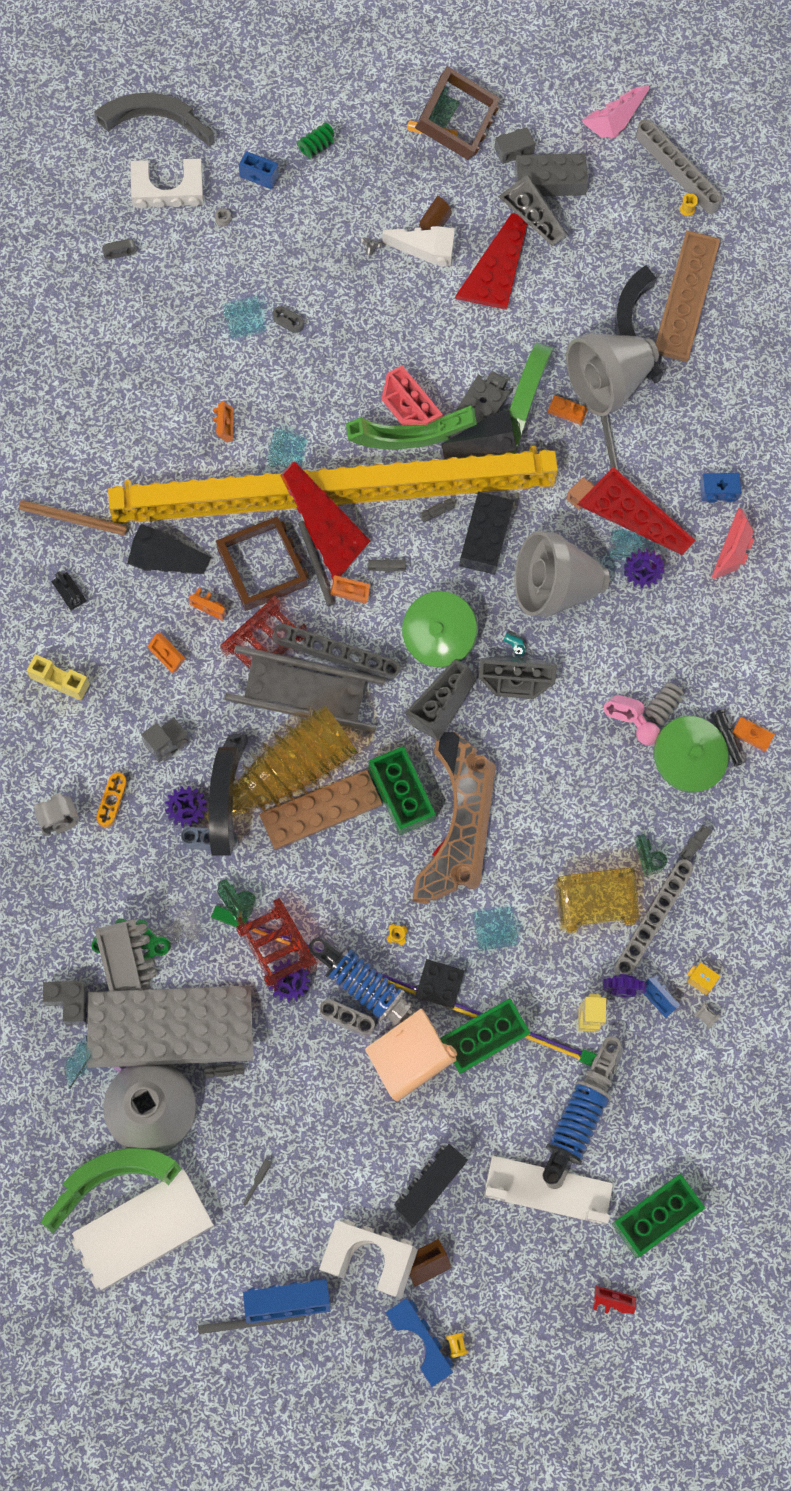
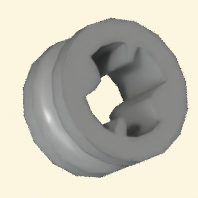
M221 208L215 212V222L217 225L223 227L230 224L231 215L227 209Z

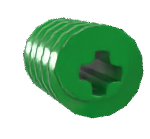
M324 122L317 129H313L311 133H307L306 137H301L296 143L299 150L311 159V152L317 155V149L322 152L323 146L325 148L329 147L328 142L334 144L333 137L335 134L332 127L327 122Z

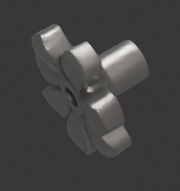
M360 239V242L367 246L366 254L373 255L374 248H382V242L379 240Z

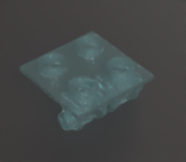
M257 296L222 304L231 340L266 332Z
M274 427L267 456L268 465L276 467L279 464L287 468L291 462L295 461L302 467L307 439Z
M611 529L609 558H612V560H622V556H624L623 561H626L627 556L632 558L631 552L637 554L639 548L641 552L648 548L647 538L632 531Z
M511 907L472 912L479 951L518 945L517 930H515Z
M87 1035L84 1036L82 1041H78L73 1055L68 1057L65 1062L64 1068L68 1089H71L77 1078L83 1075L87 1068V1062L91 1058L90 1049L87 1048Z

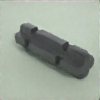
M447 499L444 503L441 502L429 508L428 511L421 512L420 518L423 522H427L431 517L435 518L445 513L446 510L453 509L455 505L452 499Z
M243 1063L205 1067L206 1078L245 1073Z

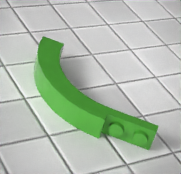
M538 342L535 343L529 355L509 410L517 449L536 391L554 349ZM517 450L509 451V452H504V453H513V454H516Z
M468 406L443 416L428 425L390 426L373 423L360 417L346 423L348 440L353 443L376 449L397 450L424 447L449 439V435L475 426L477 422L475 409L472 406Z
M128 1148L105 1153L88 1161L63 1183L67 1189L66 1192L59 1196L56 1204L45 1213L40 1223L54 1234L87 1193L102 1182L113 1177L125 1174H144L155 1177L169 1186L182 1168L167 1155L149 1149Z

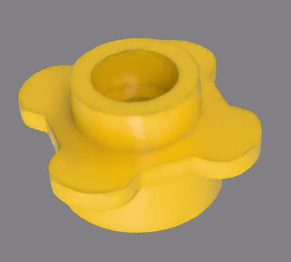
M391 924L388 928L390 932L389 936H387V942L404 945L406 943L405 934L408 932L407 927Z

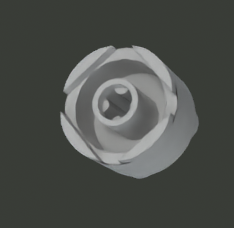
M62 793L53 795L51 800L47 802H40L34 805L35 816L45 836H51V832L54 831L60 834L70 830L77 825L76 820L80 821L72 798L63 796Z

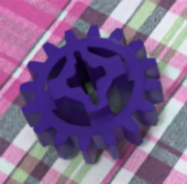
M639 548L637 554L631 552L632 558L626 557L624 575L628 576V582L633 581L634 587L640 584V587L643 588L647 584L648 588H650V583L653 582L656 585L657 579L662 580L661 573H665L664 561L661 560L660 554L655 556V550L649 553L648 548H645L644 552H641Z
M180 786L179 792L173 789L174 795L168 794L170 801L165 802V806L169 807L165 809V813L170 814L168 820L174 819L173 823L175 826L181 823V828L183 829L185 824H188L189 827H192V823L199 825L198 819L204 820L205 817L202 813L207 812V808L203 807L207 805V801L202 800L204 794L198 795V789L196 788L192 791L191 786H188L187 790ZM196 800L199 803V809L194 806ZM189 804L190 808H185L183 810L182 806H187ZM174 805L178 808L177 814L173 811Z
M287 959L286 964L280 960V966L273 965L274 972H268V975L272 977V979H267V984H272L268 990L275 991L273 998L280 996V1002L284 998L287 999L288 1004H290L293 998L298 1002V996L300 995L304 998L305 994L303 991H309V987L306 984L311 982L309 978H305L309 975V971L303 972L305 965L298 966L297 960L293 964H291L290 959ZM288 969H294V970H296L297 972L293 973V972L289 971ZM281 972L280 979L275 982L276 976ZM285 974L292 980V988L288 983H285ZM302 980L301 987L299 988V990H296L297 983L301 982ZM279 990H287L290 994L282 993Z
M627 974L613 975V978L603 979L602 990L610 992L614 997L623 999L636 998V994H645L647 983L639 981L636 976Z

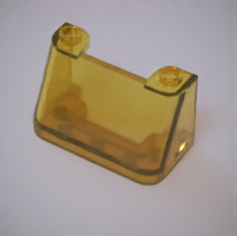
M634 868L565 875L555 880L553 887L561 931L575 933L583 925L620 921L625 926H632L640 920Z

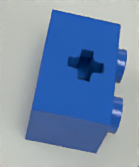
M246 151L239 163V174L241 178L272 189L279 176L278 163Z
M703 473L700 479L701 501H707L708 503L725 501L731 503L738 500L741 495L740 473Z

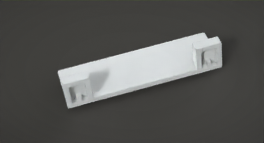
M492 1156L484 1197L598 1224H608L610 1215L607 1213L612 1183L568 1173L560 1188L551 1189L543 1180L544 1167ZM551 1174L548 1181H556L558 1174Z

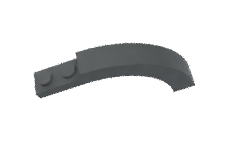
M134 93L113 99L94 111L96 122L108 132L121 122L134 117L160 116L181 124L209 147L215 143L213 130L203 125L194 116L193 108L171 96L157 93Z

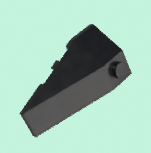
M509 410L491 414L478 422L477 425L443 442L441 447L444 460L452 457L458 459L468 456L481 457L488 454L494 455L517 450Z
M140 524L133 538L127 564L144 571L160 570L162 572L175 571L189 574H204L211 557L157 529Z

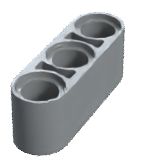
M330 999L324 1000L320 1004V1015L324 1020L363 1037L370 1036L374 1032L375 1023L370 1016ZM326 1006H332L334 1012L327 1015L323 1012V1009ZM344 1014H350L353 1019L351 1022L345 1023L341 1017ZM368 1022L371 1028L368 1031H363L360 1028V1024Z

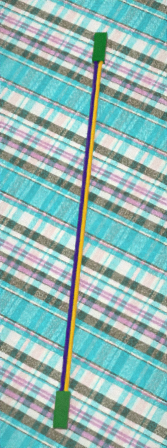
M219 906L214 908L211 918L242 931L248 929L311 954L308 944L251 923L247 917ZM315 948L316 951H323L321 949ZM382 974V979L387 978L389 980L388 984L393 983L396 988L416 995L418 987ZM456 1002L454 1009H452L473 1018L483 1014ZM530 1032L531 1034L525 1037L575 1057L580 1063L592 1067L593 1061L597 1054L585 1049L579 1051L533 1032Z

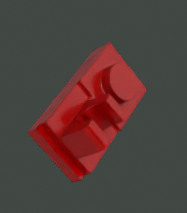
M595 1285L593 1309L597 1310L598 1305L602 1304L605 1305L606 1314L609 1313L611 1307L624 1314H634L636 1310V1297Z

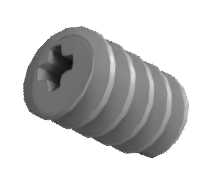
M670 682L665 684V688L661 689L660 693L656 695L645 711L652 721L660 725H664L663 719H669L667 713L673 714L672 708H678L676 702H683V699L680 697V695L684 696L683 691Z

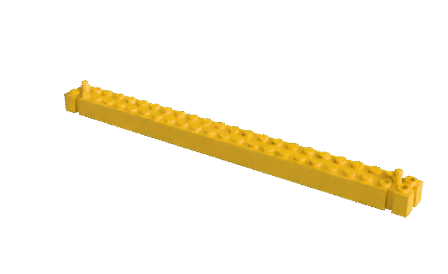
M531 446L529 448L530 451H524L519 454H488L483 457L468 456L460 459L452 457L447 460L432 459L424 462L416 460L411 463L395 462L389 465H358L354 468L339 467L330 470L322 468L318 471H304L336 505L472 494L478 493V491L495 492L530 489L534 486H539V488L553 487L558 468L555 450H541L537 454V447ZM265 473L259 476H228L224 479L208 478L207 480L200 481L192 479L188 482L171 481L165 484L152 483L150 485H132L130 480H125L124 487L114 486L113 488H108L110 514L112 515L113 523L118 524L128 523V521L146 522L297 509V505L293 497L290 496L280 476L281 474Z

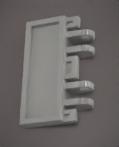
M135 919L95 929L109 991L151 989L147 979L153 978L158 974L155 968L147 969L155 965L154 958L144 959L141 945L150 942L148 935H140L148 930L145 924L136 925Z

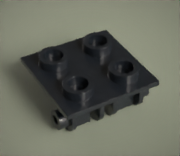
M426 959L415 998L454 1009L465 970Z

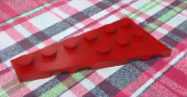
M510 214L455 295V299L507 310L527 223L518 214Z
M295 461L291 462L280 476L290 496L293 497L297 505L296 508L299 514L301 513L305 521L304 524L316 548L319 549L324 559L323 562L328 567L333 580L334 575L340 577L368 545L370 539Z
M614 467L577 504L680 555H683L696 541Z

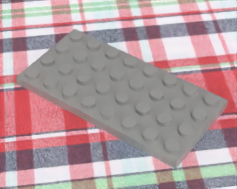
M251 986L88 992L87 1068L253 1061Z

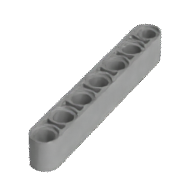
M648 119L641 120L637 128V140L688 193L697 196L698 204L707 213H716L722 200L720 192L652 121Z
M681 860L672 870L615 964V975H631L691 876L693 865L690 861ZM684 867L687 870V874H681L678 868ZM669 883L676 884L678 890H671ZM659 899L666 900L668 906H661L659 903ZM649 916H656L658 923L651 922ZM639 932H646L648 939H642L639 936ZM629 948H636L639 955H631ZM619 965H626L629 971L627 973L622 972L619 969Z

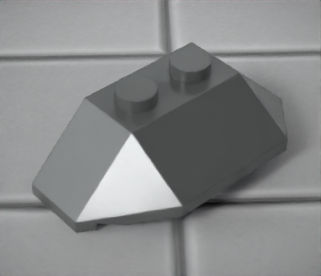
M508 656L481 658L479 679L495 696L535 699L548 688L555 685L557 665L533 658Z

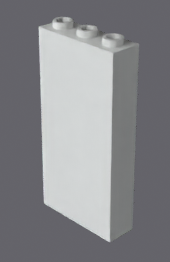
M183 1169L169 1186L164 1182L155 1185L73 1232L74 1238L71 1241L77 1251L81 1250L84 1256L81 1258V1261L86 1270L90 1268L93 1274L91 1277L93 1285L96 1289L100 1288V1290L104 1291L215 1226L187 1173Z

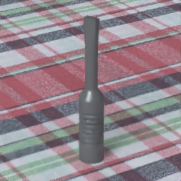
M267 1159L264 1160L254 1178V1184L246 1197L244 1206L250 1200L257 1185L263 1181L272 1164Z

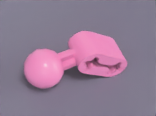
M615 695L605 703L604 712L607 716L625 722H634L637 726L636 737L641 744L646 746L655 744L660 729L655 723L645 720L642 715L644 713V705L640 701Z

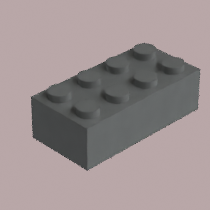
M585 153L516 155L514 165L515 183L528 175L542 196L586 195L588 175Z

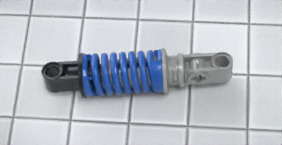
M321 936L314 938L310 942V953L329 968L325 977H329L331 980L337 979L336 984L339 986L343 984L342 989L345 991L349 989L348 993L350 995L355 994L354 998L356 1000L361 999L360 1003L366 1005L368 1010L374 1007L372 1012L380 1021L387 1017L396 1026L417 1012L411 1008L412 1003L410 1001L406 1002L402 998L405 992L403 989H395V984H388L389 980L387 978L382 979L383 975L381 973L376 974L377 970L375 968L370 969L369 963L364 964V959H359V955L351 950L350 946L340 951L326 938ZM316 941L323 943V951L315 950L314 943ZM434 1027L436 1033L439 1035L437 1028Z
M608 1037L603 1041L600 1051L593 1061L591 1070L585 1073L584 1081H577L575 1083L576 1091L572 1092V1098L568 1100V1106L564 1109L565 1113L561 1115L562 1120L558 1122V1127L555 1128V1134L552 1135L551 1142L545 1147L552 1154L542 1176L547 1186L551 1189H558L563 1185L572 1163L576 1165L582 1164V1153L587 1150V1146L584 1144H590L589 1137L594 1135L592 1130L597 1128L595 1123L600 1122L599 1116L603 1115V1108H606L611 1100L607 1091L613 1084L610 1080L614 1076L617 1065L623 1055L622 1045L616 1037ZM611 1045L618 1046L614 1052L608 1051V1048ZM551 1174H558L556 1181H548Z

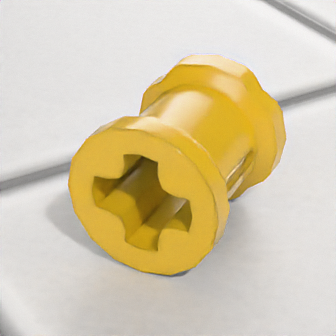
M687 193L683 196L680 206L681 214L691 216L695 213V206L698 203L696 195Z
M464 1332L446 1336L451 1349L450 1358L469 1354L463 1340Z

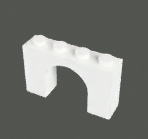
M183 159V181L179 186L171 190H161L151 184L148 160L131 161V198L133 207L145 208L155 206L161 208L163 206L203 205L201 159Z
M344 1219L343 1222L336 1220L319 1270L344 1279L354 1252L365 1244H376L382 1249L385 1257V1265L377 1290L402 1299L418 1249L412 1246L413 1242L402 1238L399 1242L393 1240L394 1236L382 1232L381 1235H378L370 1227L363 1225L362 1229L355 1227L356 1223Z

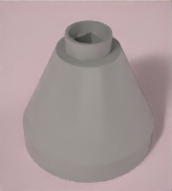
M587 333L573 339L566 351V366L573 389L583 405L590 412L598 416H605L620 409L659 359V352L653 340L650 338L643 339L639 336Z
M536 531L524 541L517 557L514 575L515 593L520 608L527 615L540 617L554 615L595 598L599 593H604L607 590L610 581L608 569L602 567L599 561L559 534Z
M169 1064L128 1066L116 1075L106 1091L103 1105L104 1119L111 1135L125 1148L149 1149L162 1153L178 1145L191 1130L196 1116L195 1094L187 1078L178 1069ZM150 1093L156 1106L141 1115L136 1104L140 1097Z

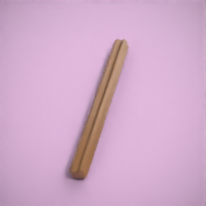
M21 500L19 503V509L22 511L123 536L127 532V526L24 500Z

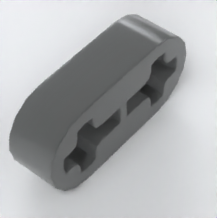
M125 239L105 244L102 247L104 258L110 260L133 255L137 252L134 240Z
M283 306L274 308L272 314L276 324L293 333L303 330L304 322L300 315ZM281 313H284V317H283V316H280L279 318L277 317V314L280 315Z

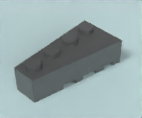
M526 175L498 196L551 246L557 245L569 236L530 176Z
M455 659L405 712L414 728L437 741L440 740L476 681L467 665Z

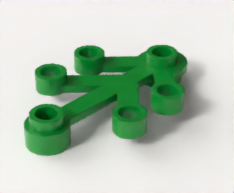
M119 918L115 921V924L126 922V920ZM143 919L136 921V925L145 924L147 926V922ZM147 927L148 930L143 935H148L150 942L141 945V949L150 950L143 955L144 959L153 958L155 955L163 956L167 954L171 949L169 939L163 936L157 937ZM95 936L91 947L94 952L100 953Z

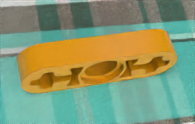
M114 773L109 777L96 816L98 824L103 828H109L115 822L127 786V780L122 773ZM120 778L122 784H118L116 792L114 791L115 783L113 781H117ZM109 796L117 797V802L114 805L106 803ZM104 807L109 809L108 816L110 818L105 823H103L101 816L105 817L107 810L103 809Z

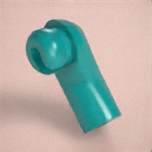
M506 633L503 641L512 645L515 655L523 656L526 652L523 640Z

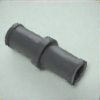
M385 558V560L368 559V571H385V573H389V571L406 572V560H389V558Z
M702 824L694 837H690L689 843L679 856L683 860L687 859L690 861L697 850H701L702 844L712 833V830Z

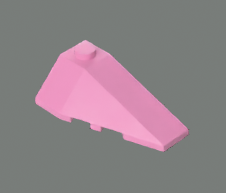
M649 85L635 87L620 96V100L606 104L607 108L592 112L582 120L583 124L601 138L609 137V139L617 137L619 132L626 127L650 89Z

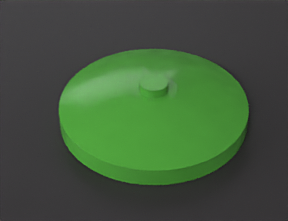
M445 591L430 592L419 597L408 608L402 625L403 640L408 651L419 662L432 667H448L455 659L462 661L473 649L478 635L477 618L471 606L461 597Z
M683 716L669 722L659 732L654 744V760L660 775L669 785L683 792L697 793L713 787L724 776L728 765V748L724 737L712 723L696 716Z

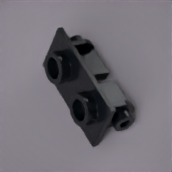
M59 571L55 574L56 578L51 582L70 611L87 602L68 572L62 573Z

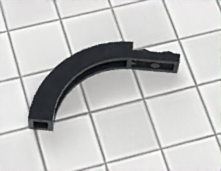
M647 265L639 269L622 290L615 313L616 335L636 336L632 324V310L640 297L653 288L656 282L655 275ZM655 362L652 370L646 377L656 384L661 381L663 371Z
M239 733L228 735L223 747H218L214 759L210 781L208 815L211 856H231L235 847L233 790L237 767L248 743L247 735Z

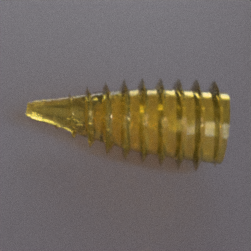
M325 705L319 710L308 706L309 717L304 719L297 715L298 725L294 728L285 723L286 734L283 737L273 733L275 743L272 746L262 742L264 749L262 755L258 756L252 753L254 762L250 767L241 764L243 774L239 779L235 778L233 818L243 813L251 815V810L256 808L266 812V804L272 802L281 808L280 798L288 797L294 801L293 792L298 790L308 795L306 785L313 783L320 787V777L325 775L333 780L331 772L333 769L339 768L345 772L344 762L349 759L356 762L355 755L358 752ZM208 810V811H207L208 814L205 815V817H206L207 820L209 821V817H208V815H209V810Z

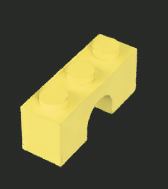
M36 654L26 670L30 679L82 701L90 685L86 676L71 669L69 672H65L57 668L52 661Z
M589 994V997H585L578 1007V1031L599 1032L600 1027L606 1023V998H601L599 994Z

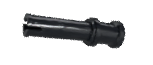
M720 709L710 714V717L714 719L717 729L724 737L734 767L746 761L734 737L733 725L729 723L726 716L727 711L726 709Z

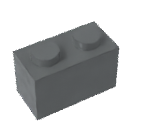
M528 127L496 137L494 148L501 163L505 164L514 161L516 155L534 154L536 143Z

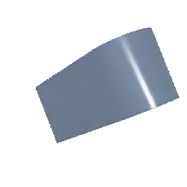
M187 827L181 832V840L186 848L211 850L210 843L205 842L206 837L209 836V828ZM235 832V847L233 851L236 850L239 845L238 836ZM188 835L195 836L192 842L185 840Z

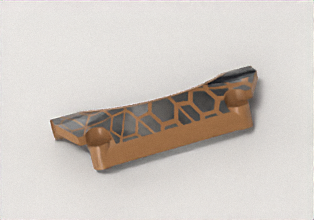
M444 732L439 741L435 740L434 754L445 766L452 783L454 795L453 816L448 834L439 852L415 879L412 901L416 903L428 904L430 900H437L458 890V885H464L469 889H476L481 883L496 766L485 756L476 755L477 749L456 732Z

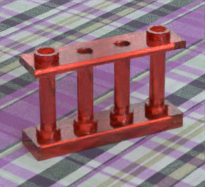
M274 596L220 645V650L226 657L229 654H234L250 669L252 661L244 654L235 653V645H240L245 641L257 650L269 652L253 637V632L257 628L261 629L273 640L272 634L274 630L266 624V620L271 616L276 617L282 624L297 627L280 612V600ZM303 624L299 629L307 631V626ZM298 636L295 640L296 642H301L303 638ZM278 645L279 647L272 653L283 655L289 648Z
M280 898L273 901L271 912L247 924H244L241 917L237 918V933L240 937L245 938L265 974L263 979L268 987L271 986L274 992L278 990L277 980L302 968H307L310 974L317 971L315 958L310 953L307 944ZM273 919L280 920L281 928L255 941L249 931ZM283 935L289 936L291 940L289 945L265 957L262 956L258 949ZM293 951L294 953L298 952L301 957L299 961L272 974L267 964Z

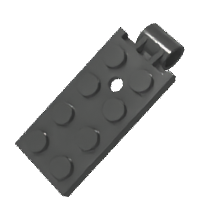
M494 371L490 372L486 381L482 380V376L478 374L456 411L472 406L475 409L477 423L487 416L499 412L510 391H503L508 383V379ZM485 398L487 402L481 403L480 399ZM464 430L459 431V432H457V433H454V434H452V435H449V436H448L449 439L452 438L453 436H455V435H457V434L463 432Z

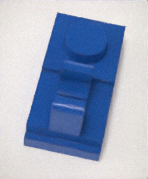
M658 976L650 977L645 981L647 984L644 995L667 1018L680 1004L665 990L667 986L665 984L661 985L657 981L659 979Z

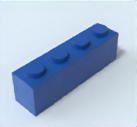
M317 1278L306 1283L292 1282L285 1286L271 1285L265 1289L251 1288L243 1292L247 1324L331 1312L327 1279Z

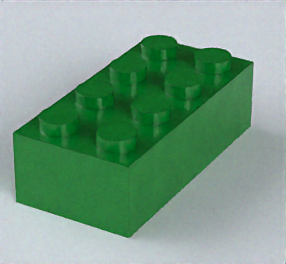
M404 746L368 760V769L399 836L435 821L436 814Z
M509 998L442 1036L440 1040L443 1044L451 1045L456 1050V1061L453 1064L460 1075L531 1033L512 999Z
M680 1173L611 1224L634 1257L639 1258L706 1208Z

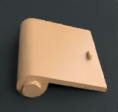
M423 1009L418 1010L365 1048L388 1093L397 1102L454 1063L457 1056L456 1050L451 1045L448 1046L441 1042Z

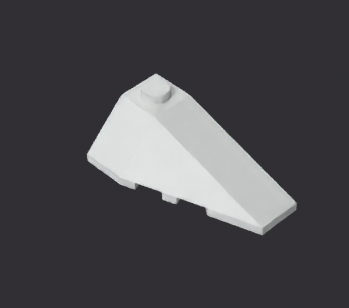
M434 226L431 227V230L415 228V231L408 232L405 229L383 230V243L429 263L437 264L441 267L451 266L455 228Z

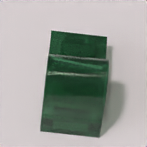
M645 834L637 835L634 841L644 877L662 872L667 864L666 855L660 851L650 853V840L646 839ZM652 860H659L661 862V866H655L652 863Z
M227 879L220 881L217 894L236 922L249 917L255 906V895L249 891L236 894L235 887L232 884L230 885Z

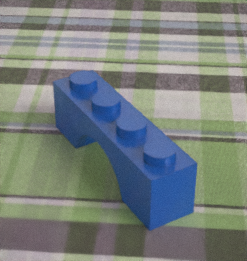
M406 1298L385 1312L396 1331H412L422 1339L425 1346V1359L420 1370L430 1386L433 1387L453 1373L451 1368L454 1365L448 1355L444 1357L439 1349L442 1346L436 1337L432 1338L428 1333L430 1327L424 1318L420 1320L416 1314L419 1310L414 1301H408Z

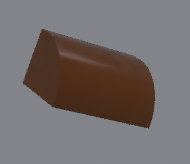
M437 195L420 220L419 228L431 230V227L434 226L444 227L451 217L452 211L443 198Z
M439 1239L418 1249L409 1275L414 1287L452 1268L447 1253Z

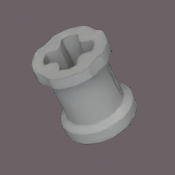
M704 1003L694 1017H698L710 1029L720 1018V1015H716Z

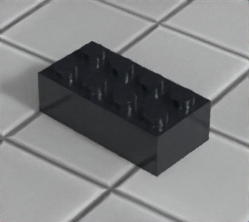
M478 491L459 566L493 575L496 574L514 500Z
M450 1144L446 1147L443 1145L434 1156L436 1160L433 1164L430 1161L421 1171L423 1176L419 1180L415 1178L408 1186L410 1192L406 1196L402 1194L394 1204L396 1207L394 1212L412 1228L416 1226L468 1161L466 1157Z

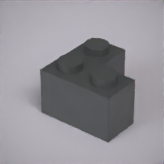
M174 717L161 727L155 723L141 734L145 747L158 763L162 760L167 761L170 759L174 751L183 749L188 744L187 741H189L188 733Z
M84 981L43 982V1003L46 1006H63V1023L66 1026L86 1025V983Z

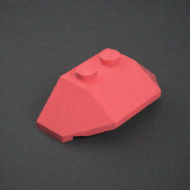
M403 366L387 373L382 401L401 425H428L443 417L440 410Z
M738 508L713 571L711 577L713 579L738 570L741 564L745 565L748 554L745 553L747 548L751 549L754 539L751 537L754 531L741 508Z

